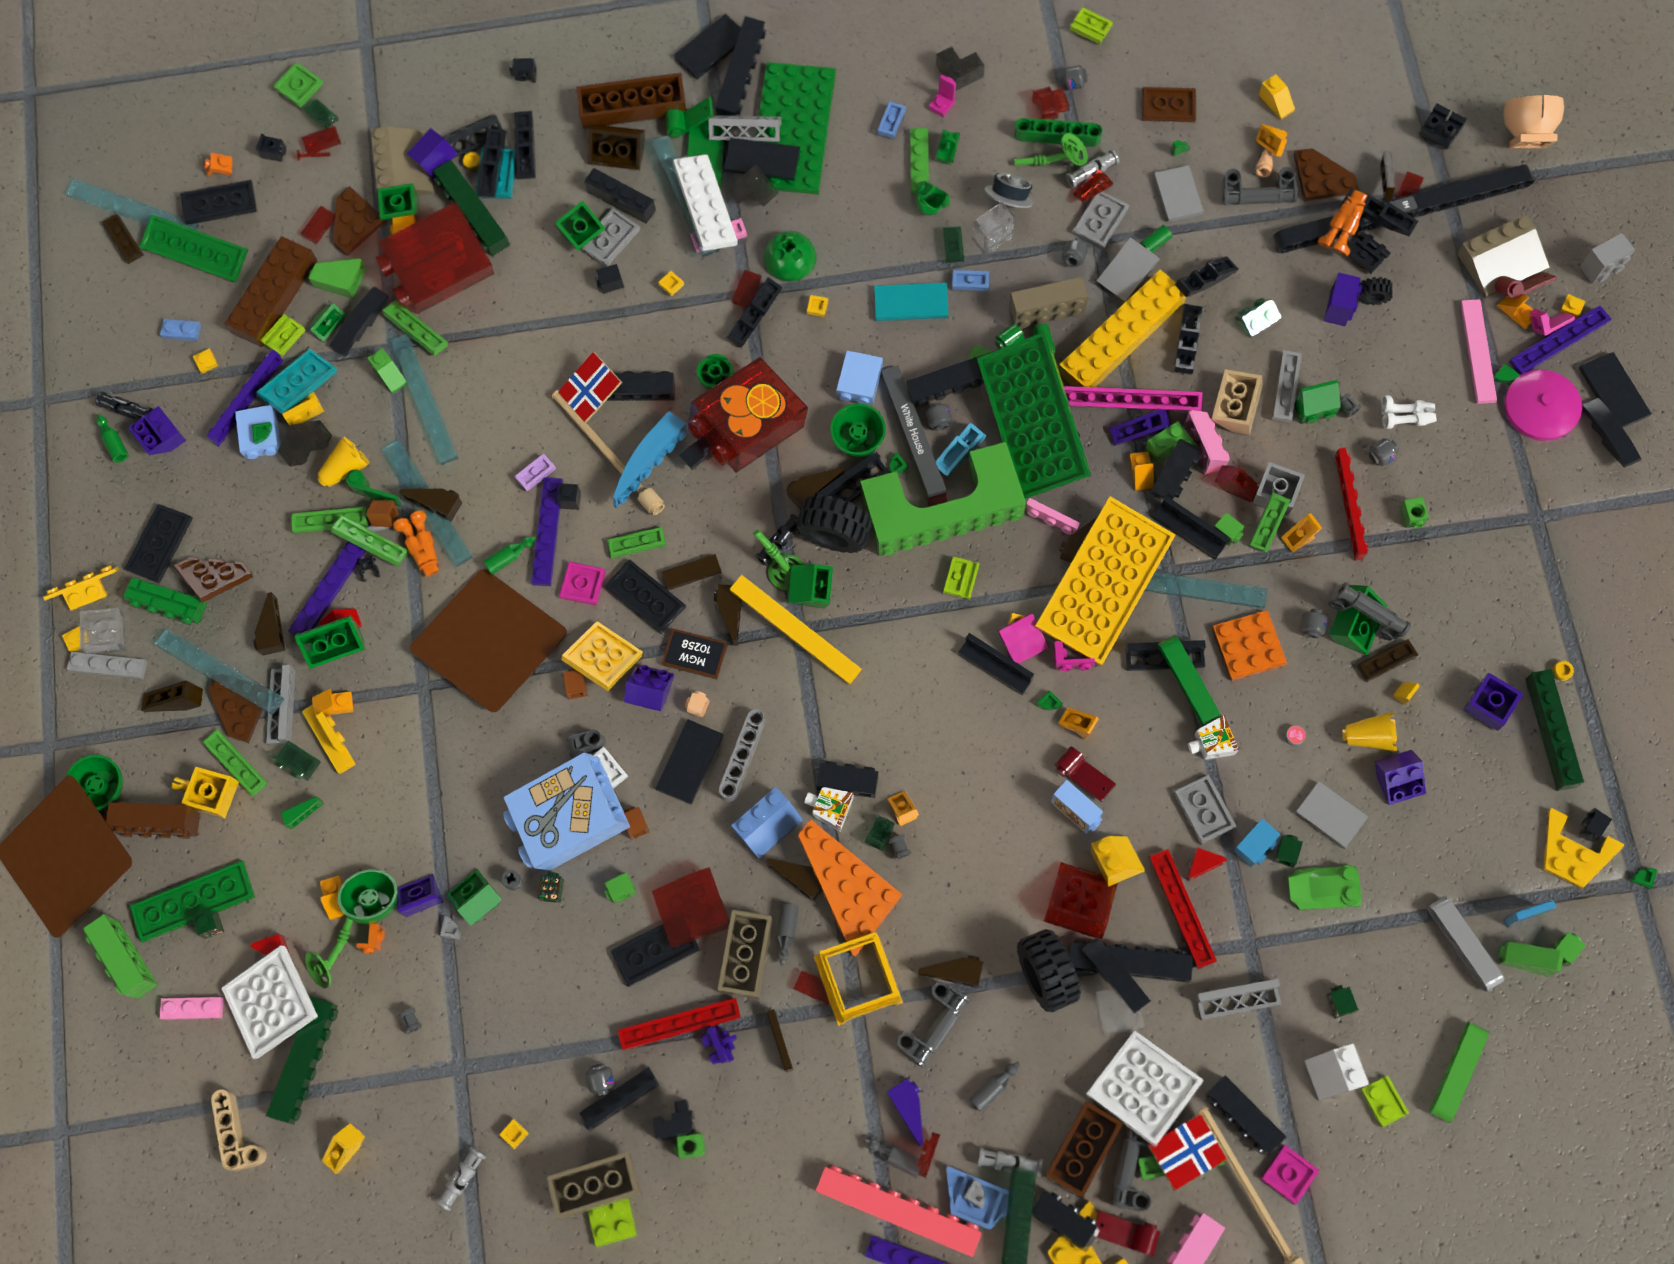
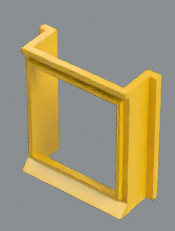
M876 932L819 951L818 955L814 956L838 1026L845 1024L853 1018L893 1004L897 1006L903 1003ZM872 943L890 994L845 1010L827 958Z

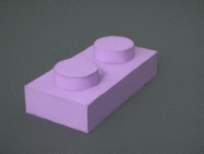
M542 454L515 475V478L528 492L555 471L556 467L545 454Z

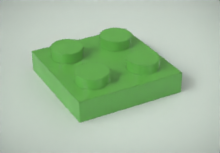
M296 62L273 87L277 92L301 108L324 83L319 77Z

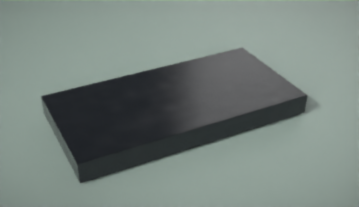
M725 13L674 54V58L698 80L734 51L741 27Z
M730 138L724 171L795 181L801 149L799 146Z
M252 180L181 193L186 225L258 212Z
M1614 352L1579 367L1595 396L1606 405L1623 428L1652 414Z
M157 504L124 570L160 584L193 517Z
M630 559L604 586L606 590L660 634L686 608L682 601Z
M688 719L656 786V791L692 805L723 738V733Z
M681 914L611 950V953L627 986L630 987L701 950L684 915Z

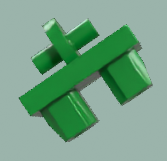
M942 131L936 160H939L940 163L948 165L954 163L960 138L959 132Z

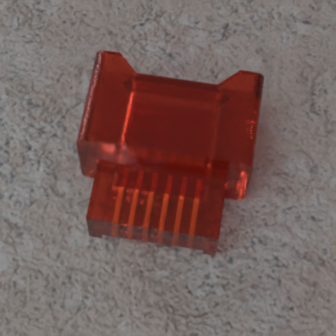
M1049 86L1033 91L1032 101L1038 105L1042 115L1041 119L1055 120L1058 119L1059 113L1069 111V103L1063 88L1051 90Z

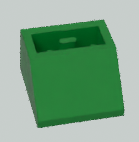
M819 564L791 566L787 603L823 609L830 604L833 567Z

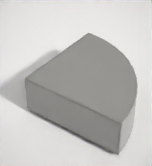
M444 916L440 936L461 940L460 928L455 921Z
M974 1179L964 1198L982 1209L985 1201L984 1190L981 1184Z

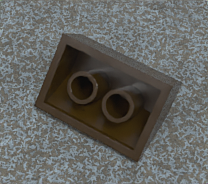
M593 124L588 129V164L640 170L645 148V130Z

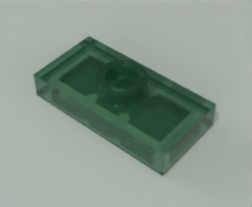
M317 98L303 108L305 113L325 130L339 120L337 115Z
M961 226L943 228L946 263L964 262Z

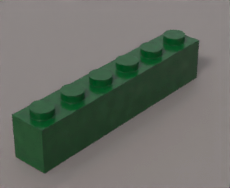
M452 160L433 170L436 176L434 181L439 188L443 187V193L448 201L450 199L453 201L452 206L457 213L461 212L463 222L466 226H471L473 236L481 240L480 245L485 252L489 251L491 256H494L510 246L505 233Z
M1552 669L1532 672L1525 680L1556 789L1561 791L1577 788L1584 783Z
M310 997V1001L318 1017L297 1031L266 1113L267 1117L293 1125L301 1116V1105L308 1097V1086L310 1081H313L317 1071L315 1067L324 1053L322 1048L325 1041H328L330 1037L332 1021L334 1022L338 1016L337 1005Z

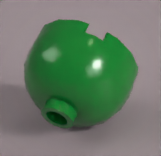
M710 354L698 364V380L708 391H723L731 385L734 378L733 365L723 355Z

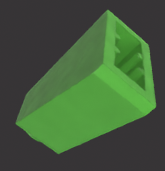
M362 259L315 263L314 268L309 273V280L315 288L353 299L366 271V266Z
M1510 941L1499 947L1498 958H1500L1499 964L1546 977L1561 972L1564 951Z

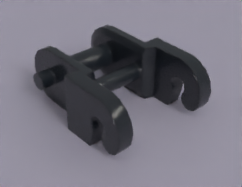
M372 555L370 559L363 561L361 558L359 559L358 565H360L361 569L358 570L362 582L365 581V571L369 569H374L377 578L380 577L379 567L375 565L376 558H373ZM372 563V566L364 568L363 564Z

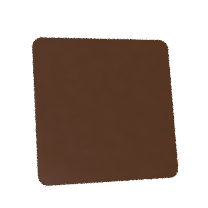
M480 570L410 645V650L416 657L488 711L494 713L498 712L564 639L567 630L563 625L495 575H492L488 570Z
M73 776L65 777L0 843V860L49 932L56 938L61 937L132 866L131 856Z

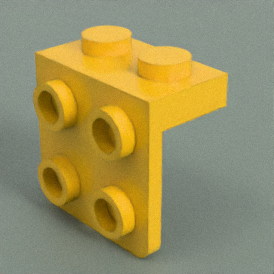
M313 392L296 407L284 412L283 416L290 427L294 428L323 413L324 409L315 392Z

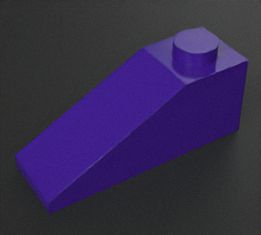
M1160 409L1110 427V431L1116 446L1157 435L1172 424L1168 411Z
M906 1079L887 1091V1094L919 1147L924 1145L920 1100L917 1094L920 1090L914 1081L910 1082L909 1079Z

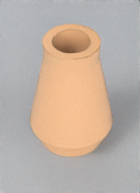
M1268 150L1262 152L1255 167L1256 173L1260 177H1268L1273 172V154Z

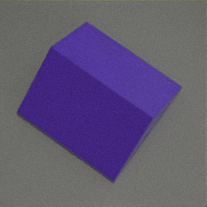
M432 128L407 153L433 179L436 177L433 170L452 160L457 154L453 147Z
M434 874L397 888L398 911L405 917L443 903Z

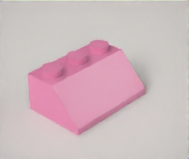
M1192 410L1188 412L1184 429L1201 449L1199 463L1204 474L1207 475L1225 469L1230 458L1227 450H1224L1222 447L1220 434H1217L1214 429L1215 423L1212 421V417L1210 418L1207 412Z

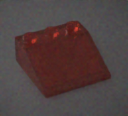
M1061 862L1043 922L1102 940L1108 925L1118 883L1108 887L1101 874Z
M710 867L690 873L652 891L671 948L728 929L730 922Z

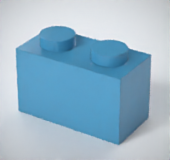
M1261 819L1233 852L1251 867L1255 863L1260 865L1267 857L1264 853L1268 848L1272 851L1279 843L1277 838L1281 834L1265 820Z

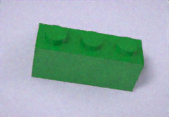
M1349 585L1355 591H1361L1387 608V604L1369 586ZM1351 607L1344 611H1337L1328 635L1339 645L1363 655H1368L1380 624Z
M351 616L294 635L309 669L365 650L364 638L357 623Z

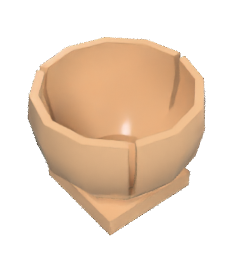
M1542 95L1525 96L1505 101L1503 112L1505 126L1514 136L1509 141V148H1546L1557 142V134H1553V132L1562 121L1564 111L1563 98L1543 95V105Z

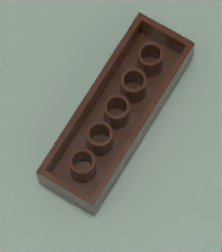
M681 73L577 87L579 113L583 129L590 128L593 124L607 126L665 118V113L668 110L678 109L683 112L687 110Z
M281 236L224 323L229 331L262 347L264 344L261 342V339L282 317L311 269L318 261L313 251Z

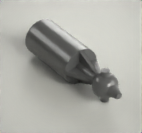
M781 904L777 938L781 948L777 957L781 966L788 960L789 952L787 949L795 939L799 906L792 904Z
M1019 1062L1008 1064L1006 1072L992 1076L969 1098V1101L978 1111L982 1113L1005 1090L1009 1077L1017 1074Z
M878 1137L871 1140L865 1139L864 1142L868 1145L869 1153L872 1154L878 1151L888 1164L917 1178L924 1160L897 1146L880 1145Z

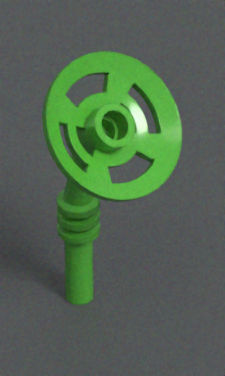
M1066 133L1061 138V146L1064 153L1050 156L1043 155V157L1035 155V157L1016 158L1014 159L1015 166H1038V164L1039 166H1042V164L1045 166L1048 163L1069 159L1074 164L1083 166L1088 161V153L1079 138L1073 134ZM1079 151L1081 152L1082 159L1078 158Z
M759 529L755 530L753 535L765 547L768 555L774 558L768 568L770 582L778 589L789 590L790 564L796 565L789 559L795 560L799 565H804V563L795 555H781L780 550L774 543H771ZM776 563H778V564H779L778 568H777V569H773L774 565H775ZM776 575L779 580L784 582V584L779 583L774 578V576Z
M347 917L342 930H339L340 934L337 935L339 937L336 938L337 943L327 960H323L313 951L305 955V963L309 974L322 988H328L331 985L329 970L344 945L348 943L346 941L349 940L348 936L351 935L350 929L353 921Z

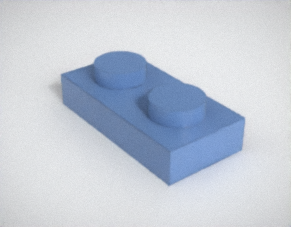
M889 101L878 128L879 135L892 139L895 138L905 114L906 106Z
M953 270L952 290L988 291L989 271Z
M164 319L160 336L166 339L198 341L201 324L196 321Z

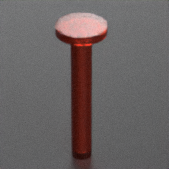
M297 150V159L300 161L301 157H330V152L300 153V150Z

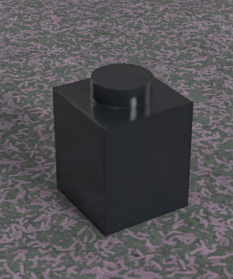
M617 264L596 270L598 277L595 280L598 288L602 287L604 294L624 288Z
M559 483L557 502L560 508L579 510L581 491L578 484Z

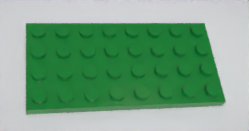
M767 62L759 117H782V124L780 125L779 142H761L799 146L801 150L795 181L749 175V188L819 195L836 68ZM767 127L764 130L769 137H775V127ZM758 129L756 130V136L760 133Z
M1042 332L977 358L1002 441L1007 443L1025 500L1092 476L1047 332Z

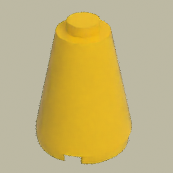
M343 437L338 442L317 473L319 476L317 480L324 487H332L346 479L347 474L351 470H362L370 463L361 450L358 451L355 448L356 445L346 437Z
M1394 712L1384 713L1346 725V729H1342L1343 741H1347L1348 745L1397 751V746H1393L1397 741L1395 719L1390 718L1394 717Z

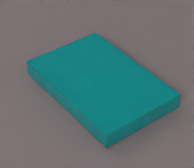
M484 148L481 149V157H480V160L483 159V149H484ZM504 149L496 199H512L516 169L515 149ZM478 172V179H477L476 194H477V191H478L479 172Z

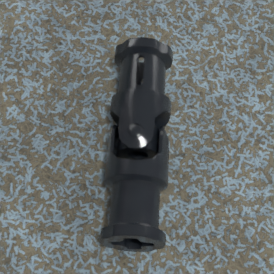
M103 391L96 398V405L98 407L109 408L112 412L133 419H141L153 410L151 407L145 408L140 406L139 403L131 402L118 396H109Z
M791 514L790 519L784 526L781 525L777 532L769 539L775 546L776 544L779 545L777 548L780 552L797 531L796 523L798 517L795 514ZM765 547L755 554V557L763 565H769V561L772 558L765 551Z

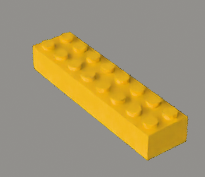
M1159 270L1059 364L1060 376L1072 387L1095 388L1185 302L1186 297L1177 288L1176 282L1162 270Z

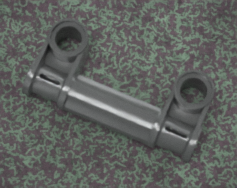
M1283 167L1279 171L1276 187L1242 188L1241 174L1236 169L1227 170L1222 182L1223 205H1227V203H1238L1240 205L1281 203L1282 201L1297 202L1298 190L1295 171L1290 167Z
M1346 582L1336 586L1328 602V605L1335 610L1344 611L1353 607L1378 622L1380 625L1376 634L1387 641L1405 636L1411 627V622L1397 617L1395 612H1392L1361 591H1355Z
M594 729L571 734L566 737L570 745L571 752L569 755L571 759L584 752L598 751L606 744L605 737ZM598 736L597 743L591 744L593 737Z
M937 982L931 989L932 998L944 1006V1008L923 1039L920 1041L910 1033H902L897 1039L898 1049L922 1068L926 1067L925 1063L932 1054H935L944 1038L960 1017V1012L965 1004L971 1001L967 996L945 982ZM936 987H944L946 995L943 997L937 996L935 993ZM903 1037L911 1039L912 1045L909 1048L901 1046L900 1040Z
M1127 1127L1126 1136L1122 1140L1113 1183V1198L1109 1205L1144 1212L1150 1208L1151 1198L1145 1192L1132 1189L1140 1147L1149 1148L1148 1145L1150 1143L1137 1133H1134V1138H1132L1133 1130ZM1138 1196H1143L1146 1199V1207L1139 1208L1136 1205L1135 1200Z

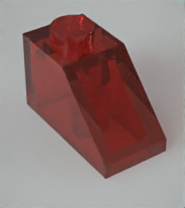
M1222 465L1215 479V482L1225 492L1249 502H1253L1259 487L1240 466Z

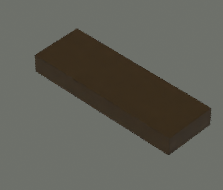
M1384 151L1380 163L1384 201L1391 202L1395 190L1391 151Z
M118 213L102 222L128 264L144 256Z
M716 554L662 571L668 591L722 573Z
M1409 639L1359 663L1357 667L1366 682H1369L1416 658L1418 653Z
M774 1009L769 1010L767 1015L785 1072L793 1071Z

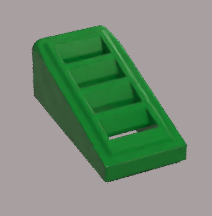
M315 796L282 811L281 815L286 827L289 829L296 827L324 804L323 800Z

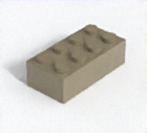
M1083 277L1012 292L1009 305L1012 322L1023 329L1033 324L1040 325L1051 320L1059 321L1065 317L1082 315L1085 313L1088 300Z
M732 910L718 984L719 993L759 1000L773 925L772 916Z
M630 1152L547 1176L556 1218L561 1220L642 1195L632 1153Z

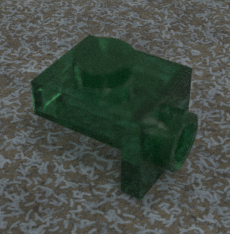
M877 815L864 843L883 851L892 834L895 823Z

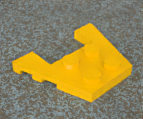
M1553 808L1548 810L1547 842L1545 845L1543 870L1582 889L1624 847V844L1606 836L1599 852L1596 853L1562 836L1560 833L1568 816Z
M1089 1201L1079 1212V1215L1084 1218L1089 1216L1096 1220L1097 1211L1091 1201ZM1061 1235L1047 1251L1053 1264H1102L1092 1246L1085 1253ZM1123 1258V1259H1121L1120 1261L1116 1262L1115 1264H1128V1263L1126 1262L1125 1258Z

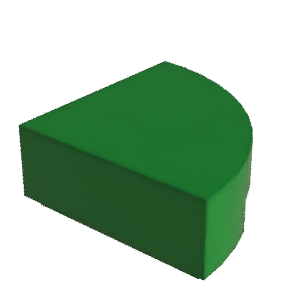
M1181 140L1173 142L1171 153L1173 156L1190 150V147L1186 141L1181 142Z
M1504 364L1493 379L1499 383L1513 382L1520 374Z
M271 422L252 425L253 441L255 444H259L269 437L272 431Z
M896 452L891 458L889 471L890 473L897 471L899 475L908 469V465Z
M1049 690L1035 705L1044 710H1055L1063 706V703Z
M1647 868L1640 870L1632 876L1630 882L1651 889L1657 869Z

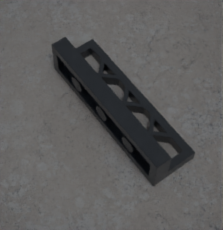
M492 114L447 134L443 138L449 144L453 143V149L458 151L455 157H458L486 144L485 137L489 126L496 123L498 129H503L496 114ZM475 132L484 134L482 140L478 143L471 140ZM458 140L468 141L465 149L455 148Z
M874 451L816 495L832 496L833 498L843 499L846 502H852L861 495L860 486H856L859 478L870 479L877 477L876 475H871V470L877 465L883 471L878 476L889 474L890 471L880 461L878 452ZM844 489H853V494L850 497H841Z
M1165 496L1161 506L1153 515L1155 520L1214 560L1218 558L1230 539L1168 496Z
M968 633L965 643L958 651L959 656L1022 696L1033 681L1034 673L971 633Z
M1205 640L1180 641L1188 656L1193 653H1199L1200 663H1193L1194 667L1205 668ZM1160 642L1127 643L1125 649L1127 671L1170 669L1168 664H1163L1166 660L1158 647ZM1152 655H1158L1163 661L1159 665H1154L1149 661V658ZM1131 656H1139L1143 662L1140 665L1131 666Z
M650 1067L581 1111L579 1114L585 1122L586 1129L592 1131L660 1086Z

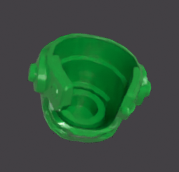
M926 180L917 184L915 206L919 212L932 216L937 214L942 208L949 206L950 195Z

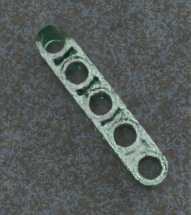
M1013 1168L1011 1171L1001 1264H1027L1036 1180L1034 1170Z

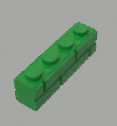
M134 577L131 578L124 594V598L129 602L128 605L139 609L142 606L146 608V611L156 614L158 611L163 613L164 617L172 620L174 617L180 618L179 621L187 625H191V623L199 624L202 613H204L207 603H201L197 597Z

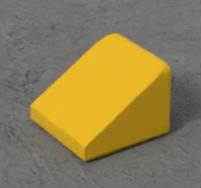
M1403 682L1393 694V697L1404 705L1411 699L1420 685L1418 683Z

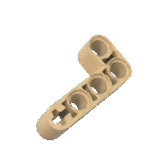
M226 1090L216 1091L212 1095L211 1102L223 1167L227 1170L239 1171L262 1164L267 1157L266 1150L263 1147L255 1145L244 1147L235 1095ZM230 1115V1123L225 1125L224 1118ZM233 1135L234 1142L229 1146L227 1140L229 1136ZM254 1150H257L258 1157L253 1161L251 1154ZM236 1155L238 1162L235 1166H232L231 1159Z

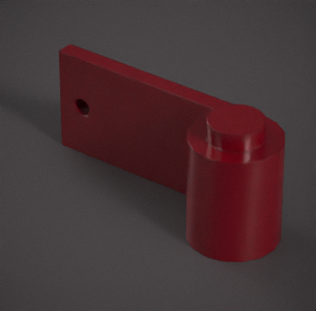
M1542 272L1521 282L1508 276H1501L1495 283V290L1497 293L1507 297L1518 298L1557 280V277Z
M1072 746L1055 763V770L1062 777L1067 776L1100 802L1116 786L1115 782L1086 762L1084 756Z
M1098 1211L1095 1221L1098 1223L1096 1226L1100 1232L1097 1238L1154 1257L1160 1231L1156 1230V1225L1145 1222L1143 1226Z

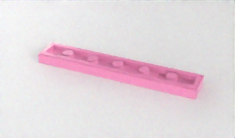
M1462 300L1460 305L1476 404L1495 403L1497 397L1481 300Z

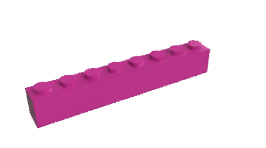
M1064 386L1069 405L1074 407L1163 409L1171 411H1201L1202 392Z

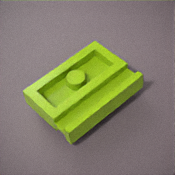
M1082 7L1073 24L1070 25V30L1100 45L1112 28L1113 22Z
M283 314L261 339V342L283 357L306 330L296 321Z
M953 556L943 594L970 600L980 563H974L970 560Z
M1388 1076L1360 1089L1381 1128L1409 1114Z

